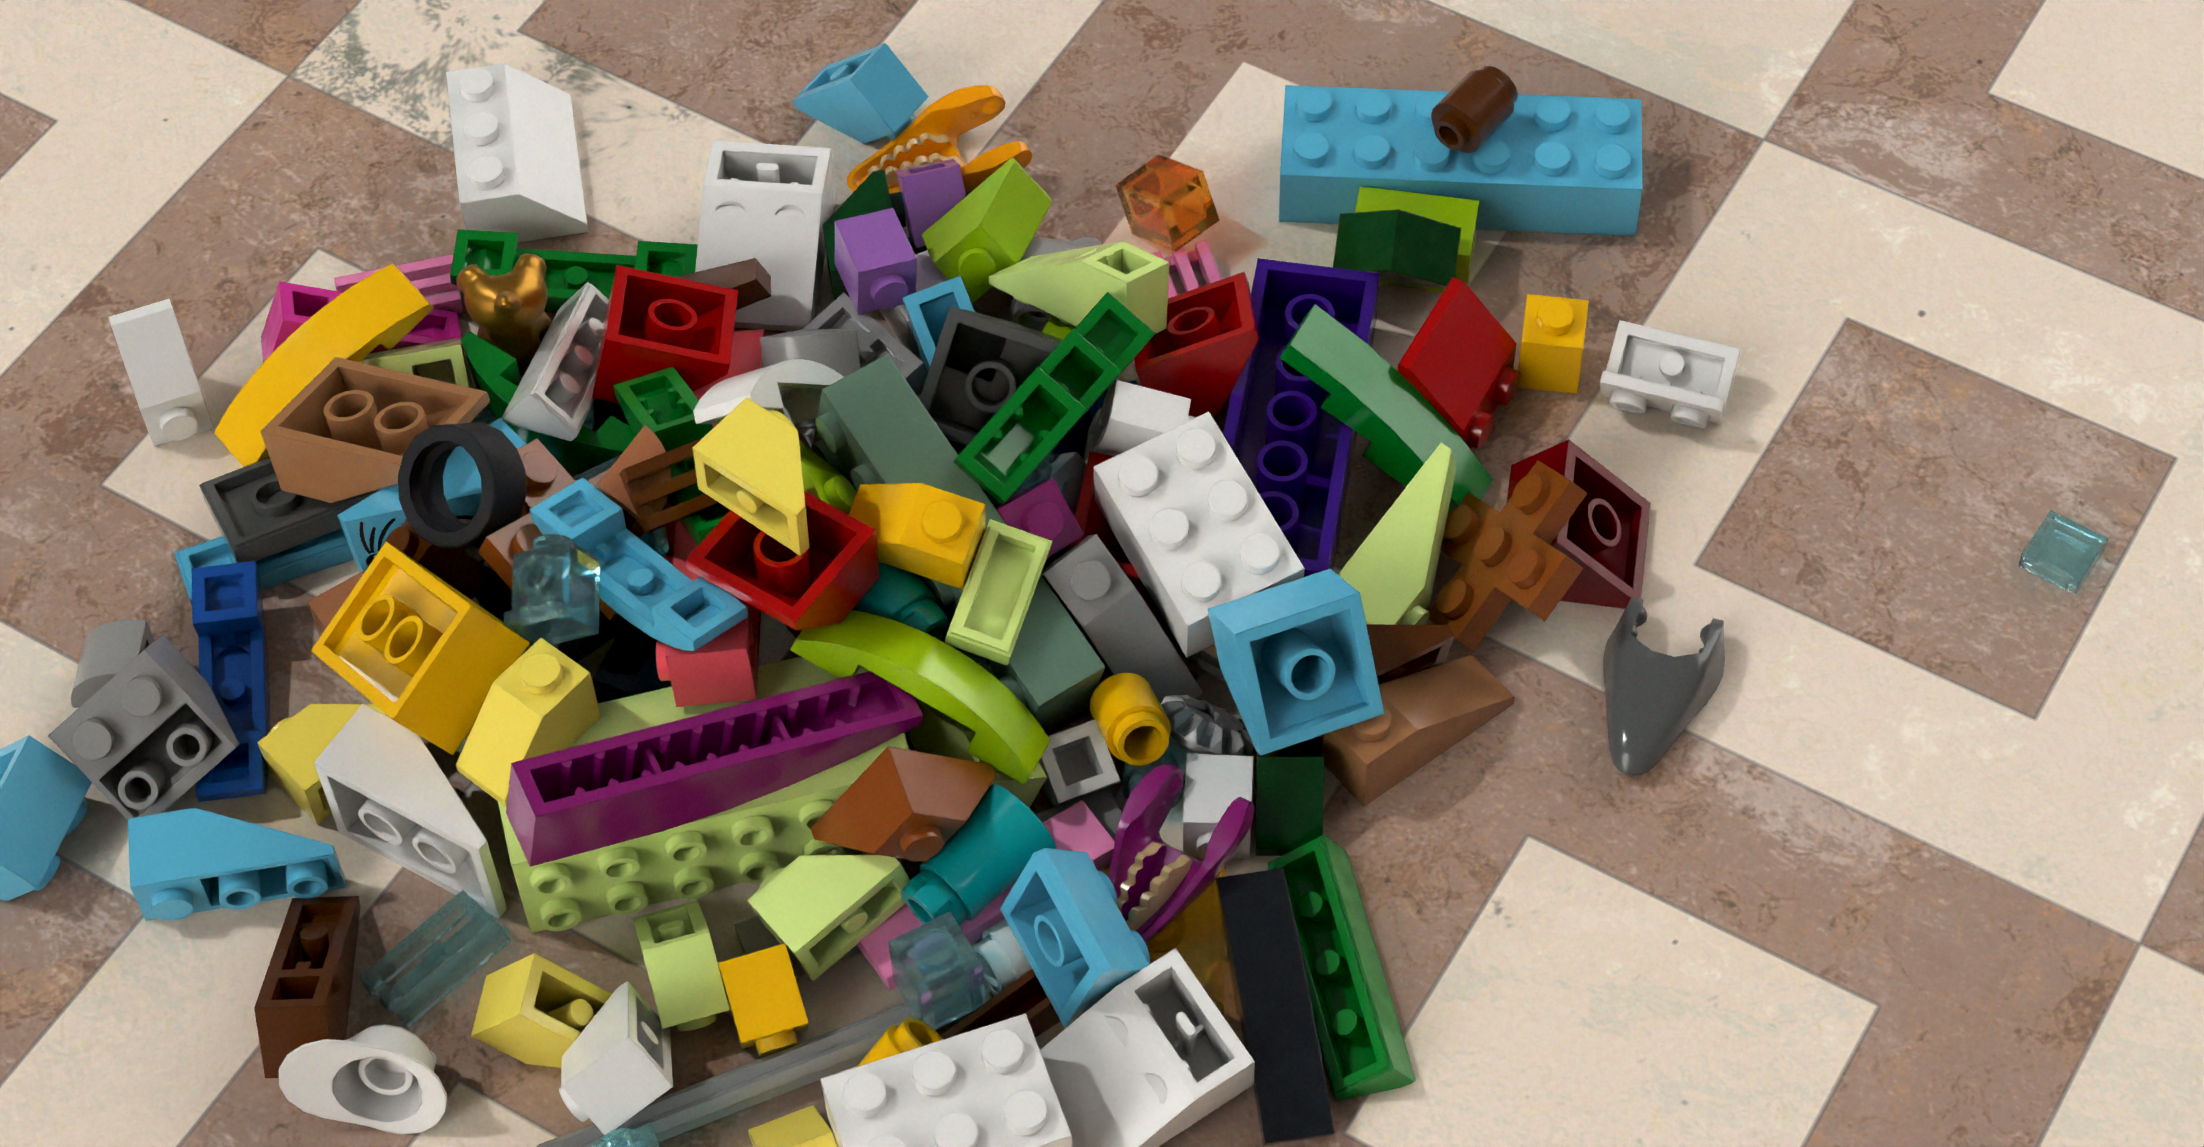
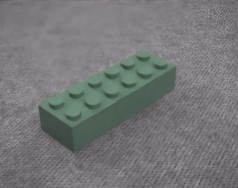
M888 354L821 390L818 416L815 419L814 444H812L811 449L842 474L852 484L856 492H858L860 484L923 483L984 503L986 528L990 519L1006 524L979 484L953 463L958 454ZM917 575L936 595L937 604L951 623L963 590ZM1042 575L1039 578L1008 666L953 647L978 663L1004 684L1031 712L1047 736L1089 712L1091 696L1099 685L1105 669V665Z

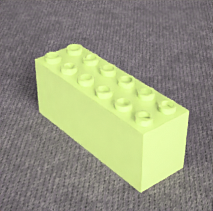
M803 657L758 666L757 700L839 678ZM861 666L855 675L869 672V670ZM672 687L598 703L601 718L569 748L755 700L676 707ZM902 733L854 758L791 786L729 810L662 832L531 867L506 814L507 807L498 802L511 867L531 933L543 930L563 931L576 926L581 921L610 914L630 915L641 911L647 905L677 898L696 899L707 895L714 889L743 882L751 884L762 883L770 873L779 868H785L799 855H860L867 853L815 840L810 828L888 746L909 750L905 734Z

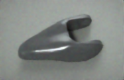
M1631 598L1607 640L1603 666L1609 750L1613 763L1619 771L1633 776L1647 773L1660 761L1689 722L1711 699L1724 673L1723 620L1713 618L1710 624L1702 628L1700 638L1704 647L1699 650V653L1673 657L1652 651L1636 639L1638 636L1636 629L1646 622L1647 612L1643 607L1642 599Z

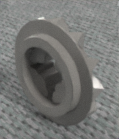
M1170 695L1164 697L1161 706L1170 721V737L1181 745L1199 754L1253 756L1255 747L1241 718L1227 713L1225 708H1218L1206 700H1196L1189 695Z

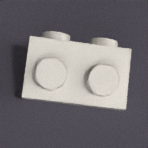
M1619 320L1606 371L1602 372L1600 379L1601 396L1610 397L1609 404L1627 412L1643 414L1646 412L1647 407L1671 412L1670 419L1672 421L1689 427L1706 428L1708 421L1722 424L1740 357V348Z

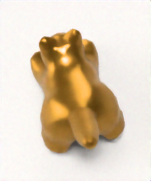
M529 253L520 255L513 270L507 274L489 275L475 264L468 265L462 269L456 278L457 287L464 294L466 310L479 325L477 336L516 358L520 372H525L529 367L552 323L551 319L544 312L548 297V290L544 280L547 266L544 259Z

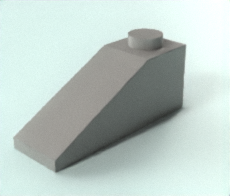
M1097 534L1085 536L1043 567L1041 575L1105 665L1104 670L1109 677L1119 673H1134L1142 676L1151 685L1160 704L1165 696L1189 695L1196 699L1203 693L1143 598Z

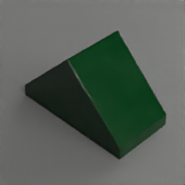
M1399 209L1340 214L1333 268L1380 273L1379 281L1445 289L1452 277L1455 278L1461 228Z
M1315 737L1262 756L1256 751V856H1283L1323 835L1324 752L1322 737Z

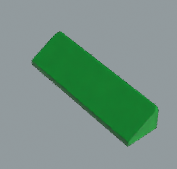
M1323 834L1267 863L1269 870L1284 868L1310 992L1318 1041L1334 1097L1341 1101L1402 1088L1415 1082L1416 1078L1349 857L1342 847Z

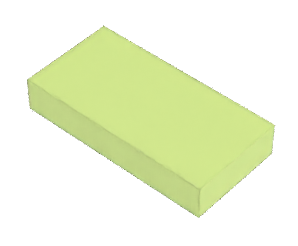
M990 519L947 632L945 643L1008 666L1052 541Z

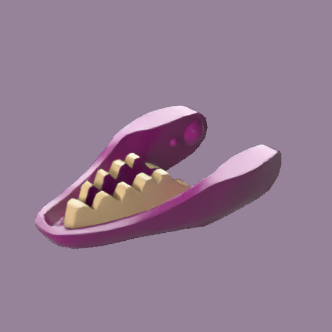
M1169 763L1154 768L1131 791L1117 827L1108 875L1116 891L1118 909L1129 929L1138 932L1145 944L1157 936L1214 883L1246 836L1252 824L1255 811L1253 802L1242 797L1236 798L1227 807L1215 827L1207 845L1204 860L1192 857L1183 851L1171 847L1162 840L1159 831L1183 788L1185 776L1182 769Z

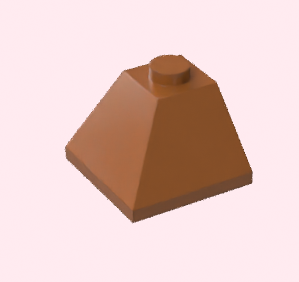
M888 746L810 829L815 840L876 855L927 862L942 850L950 837L967 821L996 777V773L991 764Z

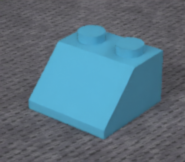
M1327 569L1208 608L1220 669L1253 745L1261 756L1384 714L1360 592L1332 569Z
M30 735L0 749V900L4 901L12 900L33 890L39 891L50 882L60 864V857L55 854L64 837L73 832L84 818L88 809V802L83 799L92 784L76 765Z
M1044 848L1032 854L1000 910L1061 1023L1066 1027L1118 984L1150 965V955L1143 938L1135 930L1129 929L1118 909L1117 895L1111 880L1104 872L1097 871L1087 852Z

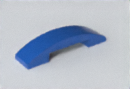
M256 561L191 568L192 620L198 635L199 674L208 682L239 743L231 753L196 783V797L199 802L266 794L268 769L257 742L270 732V694L265 619L258 565Z

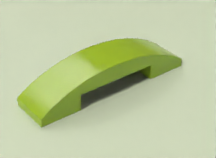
M851 610L839 624L803 629L790 649L839 679L855 675L862 666L976 732L966 752L987 764H991L997 770L1023 785L1026 784L1051 742L1039 722L1026 706L990 672L952 646L906 624L882 616Z

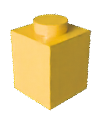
M1527 294L1518 371L1521 374L1517 388L1571 394L1578 393L1589 300Z
M780 944L719 962L722 982L741 1048L744 1049L756 1045L759 1056L799 1044L796 1033L807 1030L809 1023L786 944Z

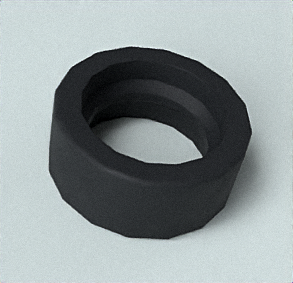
M483 422L433 425L416 435L403 454L398 473L399 501L407 522L423 540L439 548L481 546L487 536L521 517L527 495L526 472L517 448L502 431ZM459 446L463 447L474 459L481 476L482 496L478 511L469 524L461 523L452 513L444 495L443 473L446 462L453 450Z

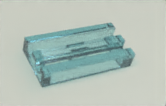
M462 890L360 975L363 987L372 996L376 994L381 1004L389 1012L393 1010L397 1014L399 1021L408 1029L510 942L509 934L504 926ZM469 916L472 919L444 943L439 942L422 956L423 961L393 986L388 984V982L464 918Z

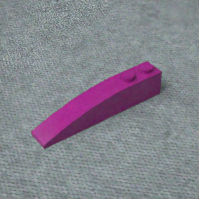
M869 671L511 763L506 814L531 867L662 832L729 810L791 786L854 758L922 724L923 714L911 694Z

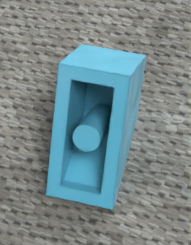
M883 43L826 65L791 102L799 111L866 144L886 136L892 141L916 119L913 113L929 96L889 46Z

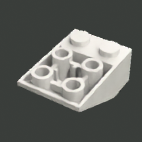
M713 140L703 185L695 272L756 258L771 275V297L736 310L734 328L797 331L802 330L814 319L826 255L822 225L833 215L837 196L831 148Z
M1176 948L1118 984L1040 1049L1071 1132L1073 1147H1159L1254 1085L1255 1061Z

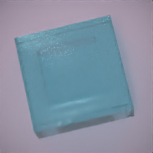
M2050 510L2022 552L2018 566L2076 595L2103 554L2108 538Z

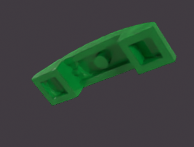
M458 229L450 281L451 284L457 286L456 278L460 271L468 265L475 264L489 275L507 274L513 270L520 255L526 253L535 254L544 259L547 266L544 280L548 290V297L544 311L557 312L587 282L596 287L609 299L617 265L672 277L694 273L698 244L638 241L636 256L522 249L519 248L518 233Z
M468 331L461 338L472 377L477 389L488 393L490 402L487 407L496 419L502 418L522 380L516 358ZM612 415L596 432L582 425L578 436L572 441L506 423L526 444L538 439L565 469L588 478H593L611 468L635 438L631 427Z

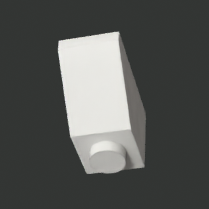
M170 299L110 316V324L153 446L156 447L172 441L184 440L194 434L214 429Z
M628 981L613 992L562 1056L561 1087L559 1088V1093L563 1102L578 1120L585 1122L590 1118L605 1136L673 1087L670 1029L668 1027L662 1029L659 1016Z

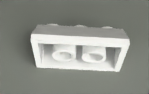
M505 63L447 71L446 77L459 203L466 230L518 233L519 242L589 232L571 94Z

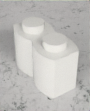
M1115 380L1108 390L1102 408L1096 412L1086 435L1082 459L1087 464L1090 451L1117 456L1196 418L1189 416L1191 399Z

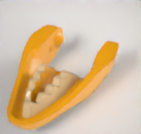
M975 85L955 90L928 106L900 135L858 164L847 176V184L850 190L854 192L873 171L885 170L889 194L900 191L895 171L954 159L960 165L965 192H968L978 187L1012 157L1024 169L1031 162L1032 152L1025 142L1015 141L986 151L965 165L957 148L960 135L995 118L1004 110L1006 104L1003 95L995 87Z

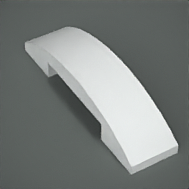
M792 359L776 363L715 384L697 403L693 411L696 424L717 425L747 397L768 411L783 408L784 415L794 426L816 427L815 419L818 416L821 390L844 377L835 370L810 360Z

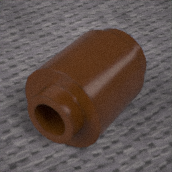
M1485 66L1480 70L1470 71L1432 110L1431 119L1438 140L1451 150H1458L1464 153L1475 152L1512 115L1514 103L1518 98L1515 84L1506 73L1496 67Z

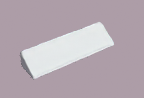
M587 282L557 311L502 416L506 423L567 441H572L578 436L595 398H592L603 324L609 301L592 284Z

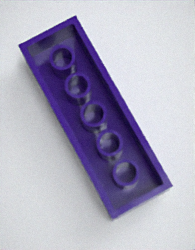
M1258 258L1251 298L1259 340L1231 391L1223 435L1305 568L1304 577L1327 569L1334 570L1357 432L1321 408L1329 392L1279 357L1303 318L1315 304L1372 348L1377 321L1380 273Z

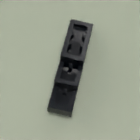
M1284 868L1216 878V886L1237 1014H1240L1245 1048L1255 1061L1253 1086L1263 1146L1332 1136L1335 1132L1323 1062Z

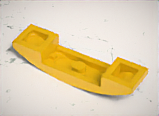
M393 263L371 274L321 308L264 361L226 410L214 432L215 435L243 467L269 458L260 431L335 357L361 362L379 344L391 350L434 307Z

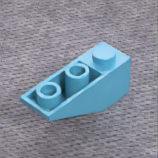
M198 808L128 818L130 888L146 921L154 919L180 920L196 912L220 908L246 909L255 906L258 902L293 896L297 898H313L329 890L346 888V878L334 846L331 844Z

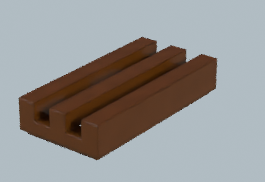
M701 439L624 468L619 473L645 534L720 505L713 498L703 494L658 513H653L649 503L697 484L695 469L644 490L639 482L641 479L694 459L692 447Z

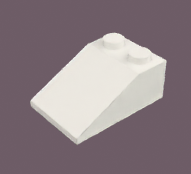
M362 704L314 762L339 833L500 919L507 910V906L487 840L421 737L397 723L388 715H384Z

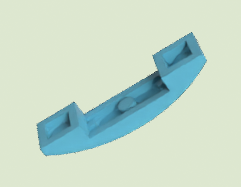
M583 477L529 509L532 521L574 573L620 616L647 635L664 644L681 650L696 651L748 617L747 607L729 592L702 577L692 581L630 532L625 525L623 509Z

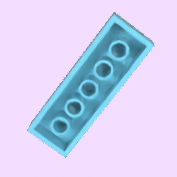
M1285 85L1280 167V222L1339 224L1340 214L1355 213L1359 187L1364 186L1478 200L1477 230L1636 236L1643 190L1641 99L1518 94L1512 115L1475 152L1464 153L1444 146L1434 132L1431 113L1433 108L1449 93L1447 91Z

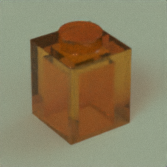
M1158 154L1115 184L1131 233L1172 251H1178L1220 221L1204 172Z

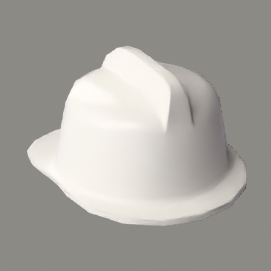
M386 1024L371 1026L346 1040L323 1039L303 1044L287 1054L278 1071L280 1089L287 1100L302 1111L325 1119L369 1126L385 1132L401 1135L422 1133L438 1124L447 1106V1093L440 1078L434 1073L437 1061L436 1054L429 1050L428 1046L416 1034L402 1027Z

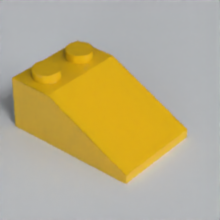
M386 541L313 646L311 652L391 719L449 754L454 755L463 740L469 736L492 683L523 654L530 642Z

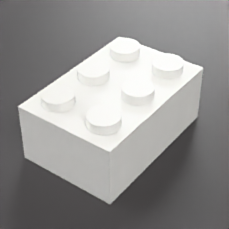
M1210 412L1200 415L1094 466V501L1186 658L1215 644L1208 608L1304 577L1305 568Z
M1026 1013L820 1079L828 1120L838 1147H1073L1071 1132Z

